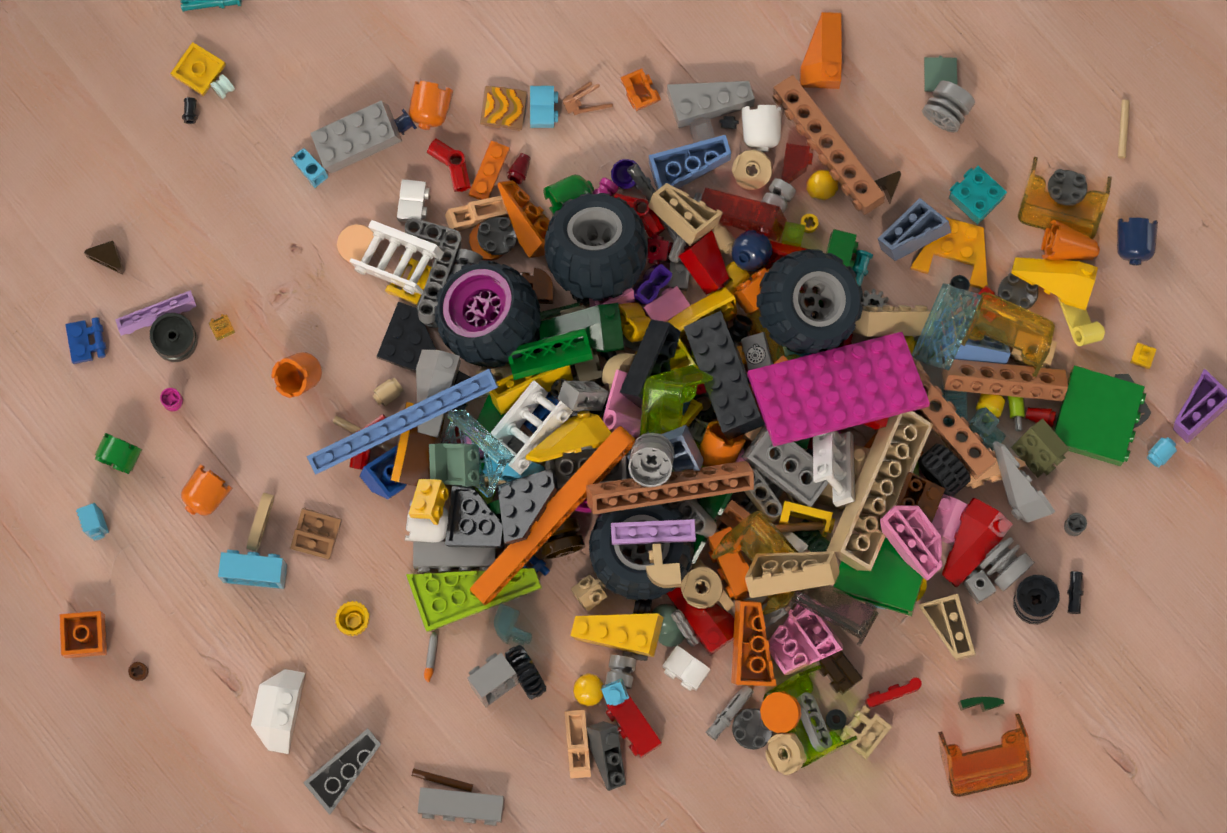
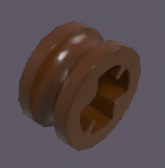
M134 662L128 669L129 676L135 681H143L149 673L147 666L141 662ZM140 666H142L141 670L143 671V674H138V676L135 677L134 675L136 673L133 672L134 669H138Z

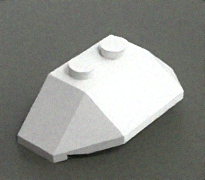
M284 669L259 685L251 726L268 751L289 754L305 678L304 672Z

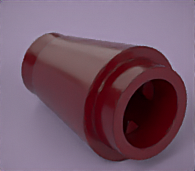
M520 153L519 157L507 171V178L510 181L513 180L516 184H521L525 181L531 158L527 154Z

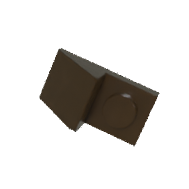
M900 171L874 181L881 191H884L889 204H891L900 181Z

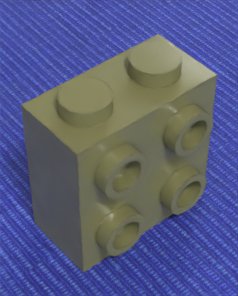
M1044 419L1033 425L1011 447L1021 460L1025 461L1027 467L1037 478L1044 473L1046 476L1049 475L1056 468L1054 464L1058 466L1066 459L1064 455L1070 450Z

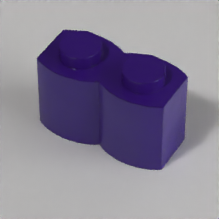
M662 264L651 266L645 272L643 280L637 282L632 288L634 290V299L640 304L652 302L657 297L660 288L668 284L672 273Z

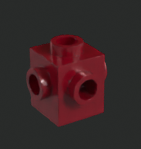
M652 235V239L647 238L648 263L654 265L660 264V262L670 263L668 258L673 243L664 240L662 236Z

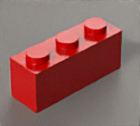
M630 695L621 704L615 706L606 705L608 709L605 712L611 722L616 721L619 726V734L623 739L627 738L631 745L628 747L635 757L639 755L640 758H643L662 745V742Z

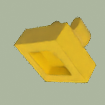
M1137 342L1130 363L1150 369L1157 349Z

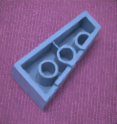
M726 135L649 155V166L656 189H660L666 183L677 189L730 161L731 151Z

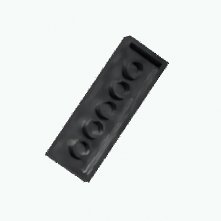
M719 311L684 326L725 437L731 440L764 426L765 422L723 313Z

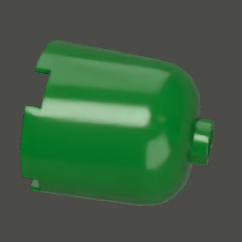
M576 174L543 189L545 200L549 198L552 204L549 209L553 215L555 211L563 207L562 204L566 201L576 199L582 194H593L594 187L589 180L586 181L583 177Z

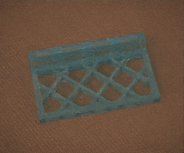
M943 283L913 350V358L923 364L949 371L982 296ZM973 298L971 304L967 307V301ZM962 306V311L957 314L956 309ZM964 317L962 324L959 325L958 321ZM954 325V329L949 332L948 328ZM956 336L954 342L951 344L950 339ZM945 343L946 348L941 351L940 346ZM947 355L946 361L943 364L942 357Z
M465 409L450 410L447 416L450 423L441 443H457L456 440L460 439L461 443L467 444L466 437H469L472 444H476L479 449L484 451L485 460H480L479 454L480 485L475 487L487 498L492 497L506 464L510 463L515 456ZM456 426L459 428L460 436L458 437L455 436L454 429ZM491 461H494L496 464H498V467L495 472H493ZM486 462L487 474L483 475L481 463ZM484 477H488V488L485 487Z

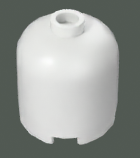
M757 105L758 109L750 110V106L743 107L744 142L747 146L763 153L769 152V148L775 147L781 140V107L776 109V105Z
M443 507V516L440 518L438 525H434L430 519L411 518L408 514L406 530L409 531V535H405V541H444L448 524V510Z

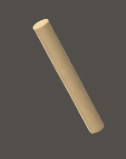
M1122 100L1118 148V158L1120 159L1126 158L1129 100Z

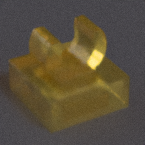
M221 314L220 318L216 320L212 318L211 322H209L217 341L235 333L227 314Z

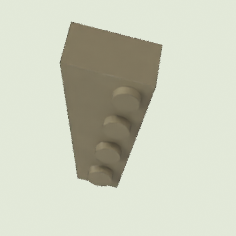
M582 305L562 310L560 314L565 315L585 308ZM590 348L593 359L570 365V368L574 367L576 373L573 375V380L594 381L599 386H604L602 382L603 372L600 368L598 355L595 353L596 349Z

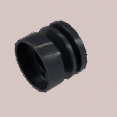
M1044 575L1026 577L1020 583L1013 598V608L1016 615L1028 624L1038 625L1046 622L1053 616L1060 601L1058 587L1050 578ZM1038 599L1039 602L1033 605L1032 601Z

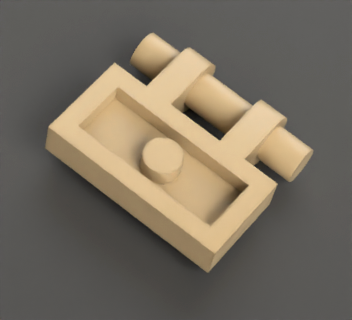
M865 705L860 711L857 710L855 712L853 720L848 726H844L843 732L838 738L844 743L849 737L854 739L855 741L850 747L864 759H867L892 726L877 714L871 720L867 718L866 715L870 712V709ZM862 722L866 727L858 734L855 732V729Z

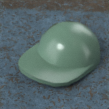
M660 604L651 613H659L664 617L658 641L664 646H677L685 638L671 617V614L677 608L671 604Z

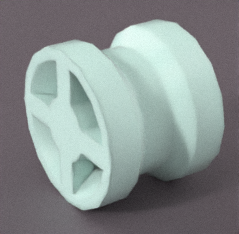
M223 74L219 76V80L210 84L222 99L226 97L228 92L235 90L232 83Z

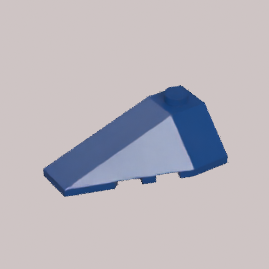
M397 445L364 466L359 476L371 492L388 500L407 486V484L390 481Z

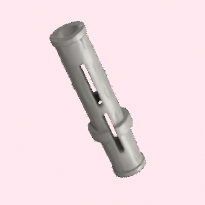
M743 685L721 714H717V719L705 733L716 741L722 731L731 725L733 717L739 712L754 691L747 685Z

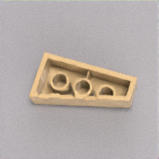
M883 305V307L863 306L861 318L859 321H856L853 332L864 336H886L898 332H903L904 336H933L935 311L927 310V306L915 305V308L907 305H899V307Z
M835 551L756 554L745 576L750 598L832 585L835 584L840 571Z

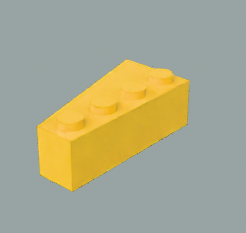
M659 613L575 616L570 636L578 641L654 657L664 617Z

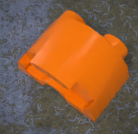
M642 68L620 77L627 91L626 96L636 111L661 100L658 91L650 87L653 83L649 74L645 75Z

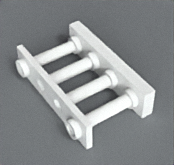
M371 220L368 227L373 232L374 237L361 262L352 258L349 261L355 267L354 270L362 275L368 273L401 286L403 290L410 294L416 292L422 295L423 290L417 285L418 280L428 261L433 257L441 260L444 252L436 244ZM384 238L388 239L390 244L377 268L368 265L380 241L384 240ZM397 246H405L406 250L394 273L391 274L384 271ZM416 251L421 252L422 257L410 280L401 278L413 253H416Z
M534 380L481 443L488 450L498 453L502 452L510 458L511 462L508 465L519 475H522L532 462L526 460V455L560 427L573 412L562 401L554 405L545 398L548 392ZM539 404L551 412L544 421H541L532 414ZM526 420L538 428L531 437H528L519 429ZM513 436L525 444L518 453H515L506 445Z
M833 431L813 437V481L815 483L823 480L829 482L832 486L833 504L836 507L855 501L854 436L850 431L843 434Z

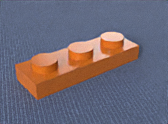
M491 140L469 191V196L479 200L490 198L510 147Z

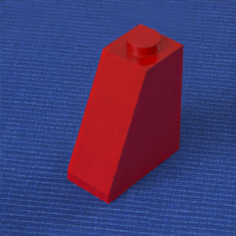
M711 230L678 256L706 295L725 287L723 283L729 279L715 235Z

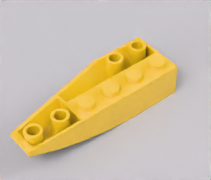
M723 287L687 307L668 322L680 331L679 337L685 343L688 341L684 326L719 311L723 313L727 321L733 319L737 314L736 298Z

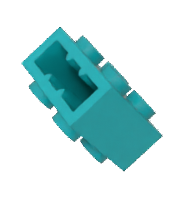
M977 166L974 170L970 168L963 176L965 179L961 183L957 181L950 188L951 193L949 199L977 225L1007 194V191L980 166Z

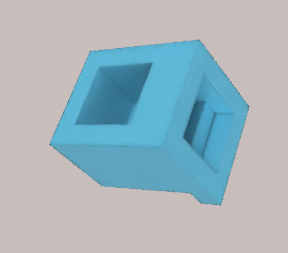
M622 678L605 684L601 688L607 705L615 706L629 698Z

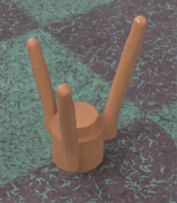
M588 82L574 93L562 99L567 113L573 112L574 116L584 112L613 107V104L579 109L582 106L579 99L600 87V84H596L588 88L592 85V82Z

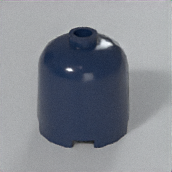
M1122 218L1118 219L1117 253L1120 258L1129 261V265L1136 266L1150 260L1156 250L1158 221L1154 220L1153 223H1149L1148 218H1129V222H1123Z

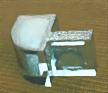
M986 407L978 409L969 421L970 430L973 433H978L983 440L982 444L992 451L994 450L992 443L995 441L1002 443L1006 437L996 427L1000 420Z
M500 603L494 618L497 636L506 644H508L510 637H513L512 641L520 645H524V643L530 644L533 637L532 634L515 627L520 611Z

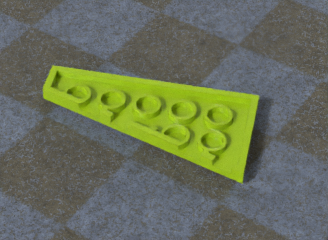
M535 568L520 569L487 605H484L470 591L472 585L485 571L406 574L425 630L430 632L541 589L542 586Z

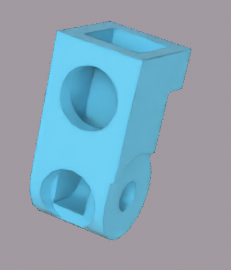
M302 148L291 157L294 164L314 188L329 178L325 169L306 149Z

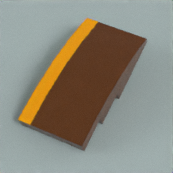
M406 402L404 409L414 405V403ZM444 419L438 438L419 433L418 426L398 435L390 481L417 487L419 479H430L429 444L441 442Z

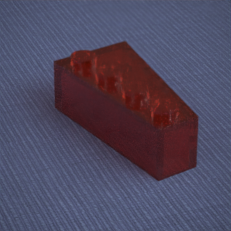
M705 187L701 201L706 203L705 206L715 211L718 209L723 212L719 222L745 231L755 230L757 231L756 233L763 234L768 239L780 242L787 222L780 206Z

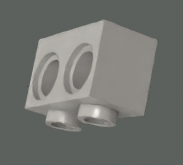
M564 381L558 400L562 401L572 411H602L609 392L594 381Z

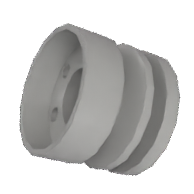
M943 80L933 92L934 98H929L922 112L934 125L954 133L958 132L960 124H963L965 120L964 116L969 114L975 104V100L962 87Z
M647 433L635 440L632 445L628 466L630 475L635 482L646 487H656L669 479L675 452L668 438L657 433Z
M1012 537L997 544L986 555L979 566L982 570L989 564L992 566L986 573L988 576L996 571L999 573L994 582L1003 592L1035 563L1027 553L1019 557L1015 555L1020 548L1019 545H1016L1011 550L1008 548L1014 542Z

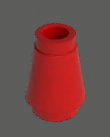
M1028 407L1025 419L1034 423L1044 419L1053 428L1057 412L1048 408Z

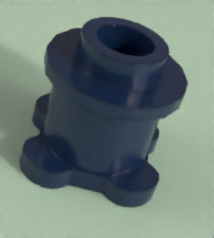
M402 109L404 114L394 119L399 133L405 135V131L411 127L417 129L405 109Z

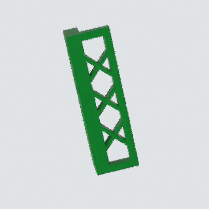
M584 328L520 345L508 359L513 378L517 380L591 360L593 356ZM583 336L584 341L572 342L574 338ZM556 343H563L561 347H552ZM537 348H542V349H543V350H542L541 352H539V353H534V352H533V351H534L535 349H537ZM518 353L524 354L521 358H512V355Z

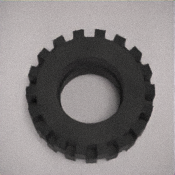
M936 443L918 459L919 468L928 481L945 488L944 494L954 497L971 480L969 472L954 453L941 444Z

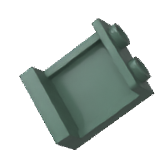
M429 444L430 479L442 480L444 484L462 485L464 487L480 485L479 444Z

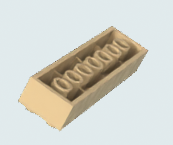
M910 411L889 417L886 427L878 430L855 484V501L846 505L826 552L835 551L836 558L856 570L871 571L886 537L882 532L880 519L895 506L908 472L913 473L933 426L932 423L915 412Z

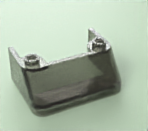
M832 585L796 590L789 603L790 608L797 603L860 639L857 643L858 646L862 645L879 614L876 611L877 607L868 602L864 604Z

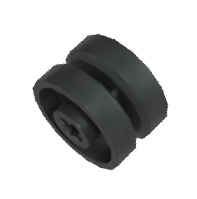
M166 313L158 317L151 326L150 341L157 354L164 360L181 362L188 359L195 352L198 344L197 334L191 322L185 316L178 313Z

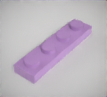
M190 290L115 320L119 333L122 336L131 334L140 328L151 326L158 317L166 313L179 314L190 311L197 306Z
M695 519L611 523L612 545L696 541Z

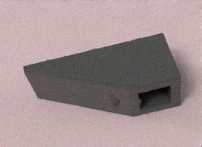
M602 721L586 727L589 747L606 789L610 791L626 785L617 726Z

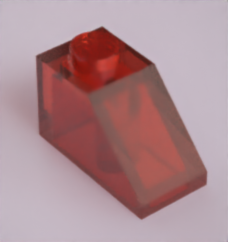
M786 143L782 172L783 181L790 184L807 171L808 165H812L813 153H809L810 146Z

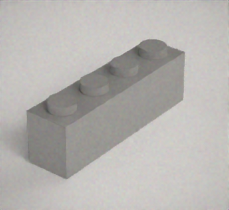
M413 542V567L421 573L430 572V569H438V572L443 573L451 572V569H459V572L471 571V569L486 571L496 560V548L448 547L445 545V542Z
M420 787L417 813L422 814L424 819H434L435 816H442L444 821H455V818L464 819V823L476 824V820L484 821V825L497 826V822L502 823L504 796Z

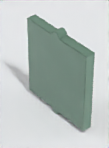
M939 56V58L924 57V92H934L939 82L943 80L957 85V58H943L942 56Z

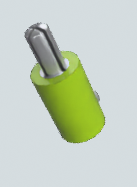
M1008 396L1007 403L1009 405L1010 418L1015 421V430L1022 431L1021 418L1025 417L1023 397Z

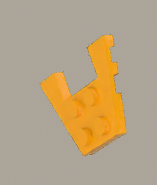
M945 217L949 221L951 233L924 246L913 262L911 270L928 274L933 255L974 266L969 282L970 286L983 289L987 285L984 227Z

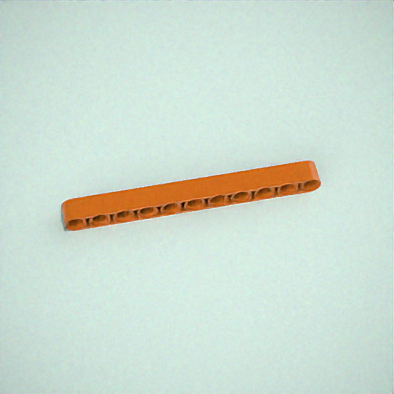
M622 426L615 429L546 504V510L539 521H535L530 529L531 533L528 538L510 544L472 585L470 591L484 605L490 603L587 498L586 485L600 483L632 449L636 439Z

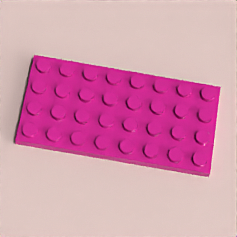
M903 332L748 370L747 373L773 447L926 408L930 405Z

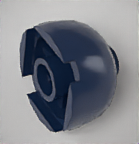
M755 230L745 231L740 234L733 243L731 251L735 264L742 270L749 272L758 271L770 262L771 255L773 254L772 245L768 238L763 234L756 233L757 231Z

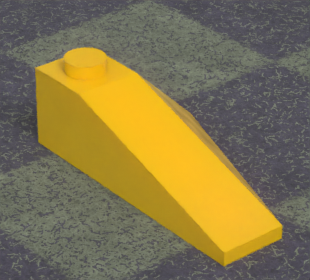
M1015 257L1011 273L1031 285H1039L1044 288V292L1048 295L1053 293L1060 297V301L1066 305L1086 310L1098 267L1080 261Z
M580 411L576 416L565 421L526 455V460L543 462L562 457L563 452H582V447L591 446L593 449L598 448L611 435V432L599 415L591 414L589 411Z

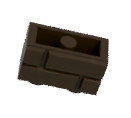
M842 651L817 661L819 665L817 666L818 671L823 677L828 676L831 680L829 685L835 693L840 692L843 695L863 679Z

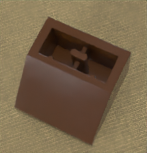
M908 472L895 505L919 506L932 523L945 488Z

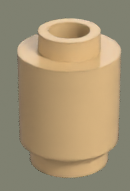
M720 223L712 231L720 253L729 254L732 251L735 239L727 227Z
M395 378L388 379L373 390L375 393L373 398L379 406L381 404L387 406L398 398L404 390Z

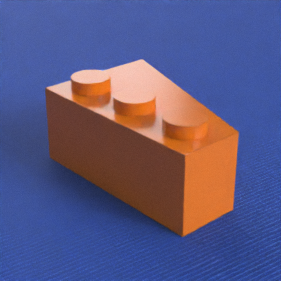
M730 526L708 537L711 550L708 554L712 563L716 562L719 567L717 573L721 581L725 579L728 585L725 587L730 598L733 597L735 601L744 600L750 597L745 580L749 566L740 552L739 544L737 545L733 538V530Z

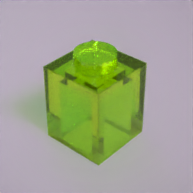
M786 221L781 243L801 247L805 225Z

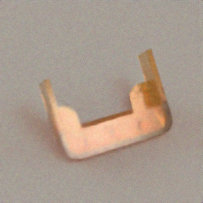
M1019 713L1015 714L1016 729L1005 732L1001 737V745L962 753L958 745H947L943 732H938L940 754L948 786L953 796L961 797L1022 783L1031 777L1029 736Z

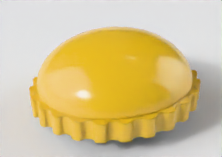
M357 601L344 603L335 614L337 628L347 636L362 634L368 627L367 625L370 620L367 608Z

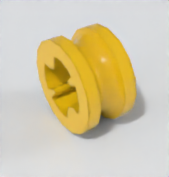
M814 214L804 215L800 223L802 231L805 233L815 232L819 223L818 218ZM809 219L813 220L812 224L814 225V227H806V222L804 221L807 220L808 222Z

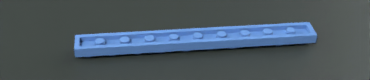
M487 369L306 457L316 475L499 386L491 369Z

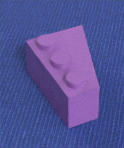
M1205 368L1174 422L1173 430L1187 444L1227 409V389Z

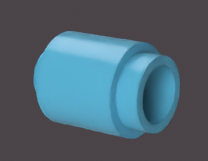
M1161 437L1149 450L1147 459L1159 468L1177 451L1175 448L1176 443L1169 437L1166 439Z

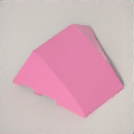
M803 593L800 595V601L794 610L791 609L788 612L789 617L783 625H779L768 641L769 652L785 675L800 671L827 656L843 650V644L833 629Z

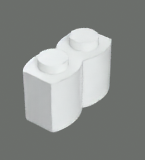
M402 179L397 212L398 221L407 222L411 218L426 219L427 207H424L425 199L429 200L430 188H427L426 182Z
M679 646L675 647L663 664L664 673L672 679L675 677L682 681L681 685L689 691L692 689L697 691L711 671L709 667Z

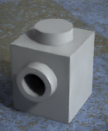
M983 570L971 572L964 582V586L977 604L996 592L995 587Z

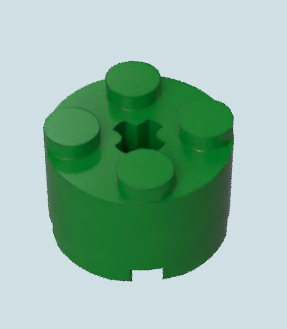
M105 433L95 453V460L109 466L114 464L112 468L129 474L130 471H133L143 449Z

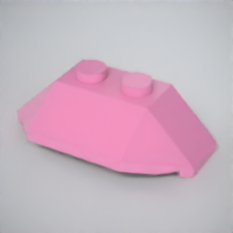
M895 505L880 519L883 534L902 559L924 579L929 580L942 567L941 535L919 506Z

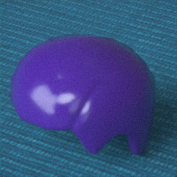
M622 159L613 165L611 178L618 187L631 189L636 186L634 180L627 173V169L637 164L634 160Z

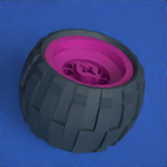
M479 261L478 264L468 263L461 266V270L455 274L452 272L446 279L447 282L444 287L439 289L436 296L438 305L434 307L435 322L439 327L438 332L445 345L466 362L481 367L505 366L506 362L509 361V356L520 345L535 342V333L540 330L541 325L539 301L531 284L514 268L494 261ZM521 353L512 355V358L517 359L522 357L523 355Z

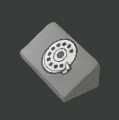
M765 332L741 339L749 370L773 364Z

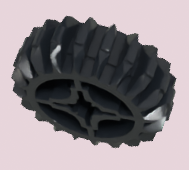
M518 645L510 648L505 653V658L516 672L519 684L529 699L538 698L546 692V685L523 646Z

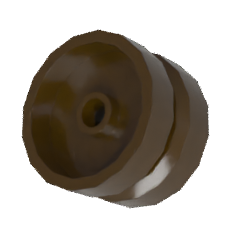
M567 518L545 544L542 545L540 551L543 559L563 557L586 547L583 536L576 534L580 530L578 518Z

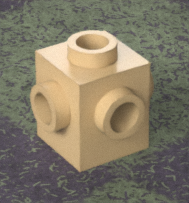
M590 574L571 588L579 603L587 611H590L607 598L603 591L606 588L599 578L595 580Z

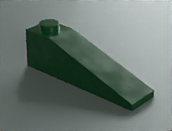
M618 303L596 305L541 321L539 330L540 340L585 328L590 348L597 349L600 352L624 350ZM583 336L574 338L572 342L584 341Z
M732 493L697 498V502L716 522V515H722ZM696 533L692 560L694 564L707 542L705 536Z

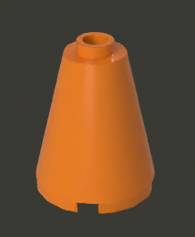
M1052 220L1050 222L1053 224L1051 228H1046L1041 245V250H1045V255H1042L1044 259L1093 260L1094 257L1098 256L1100 246H1098L1097 241L1057 220Z

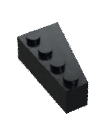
M651 319L620 390L623 396L640 409L655 413L661 412L662 406H659L661 396H663L666 390L664 383L666 376H670V359L675 356L680 331L669 322Z

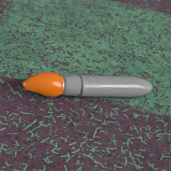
M435 632L431 634L428 645L427 662L424 670V678L427 682H430L434 673L433 667L437 647V634Z

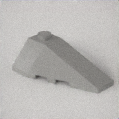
M441 350L421 351L416 367L417 403L454 386L461 364L459 355ZM445 413L418 425V432L438 438Z
M997 441L992 443L1014 517L1017 520L1021 519L1029 523L1053 514L1055 510L1041 490L1037 491L1030 484L1032 479L1029 475L1018 469L1020 464L1006 446Z

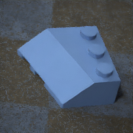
M945 308L940 334L945 361L948 358L1007 364L1011 353L1005 331L982 322L975 324L969 320V317L964 315L961 318L951 314V310Z

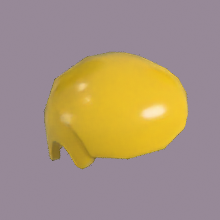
M819 170L808 178L806 190L812 198L826 200L836 194L839 182L832 178L829 171Z
M591 673L581 675L574 683L573 692L575 699L585 706L596 705L604 696L601 690L604 685L603 681L597 675Z

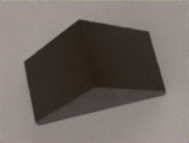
M114 241L85 250L84 254L88 259L122 275L125 272Z

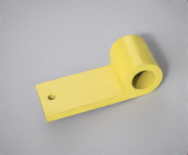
M1058 297L1074 342L1078 346L1102 341L1105 335L1104 327L1097 321L1091 323L1087 310L1066 305Z

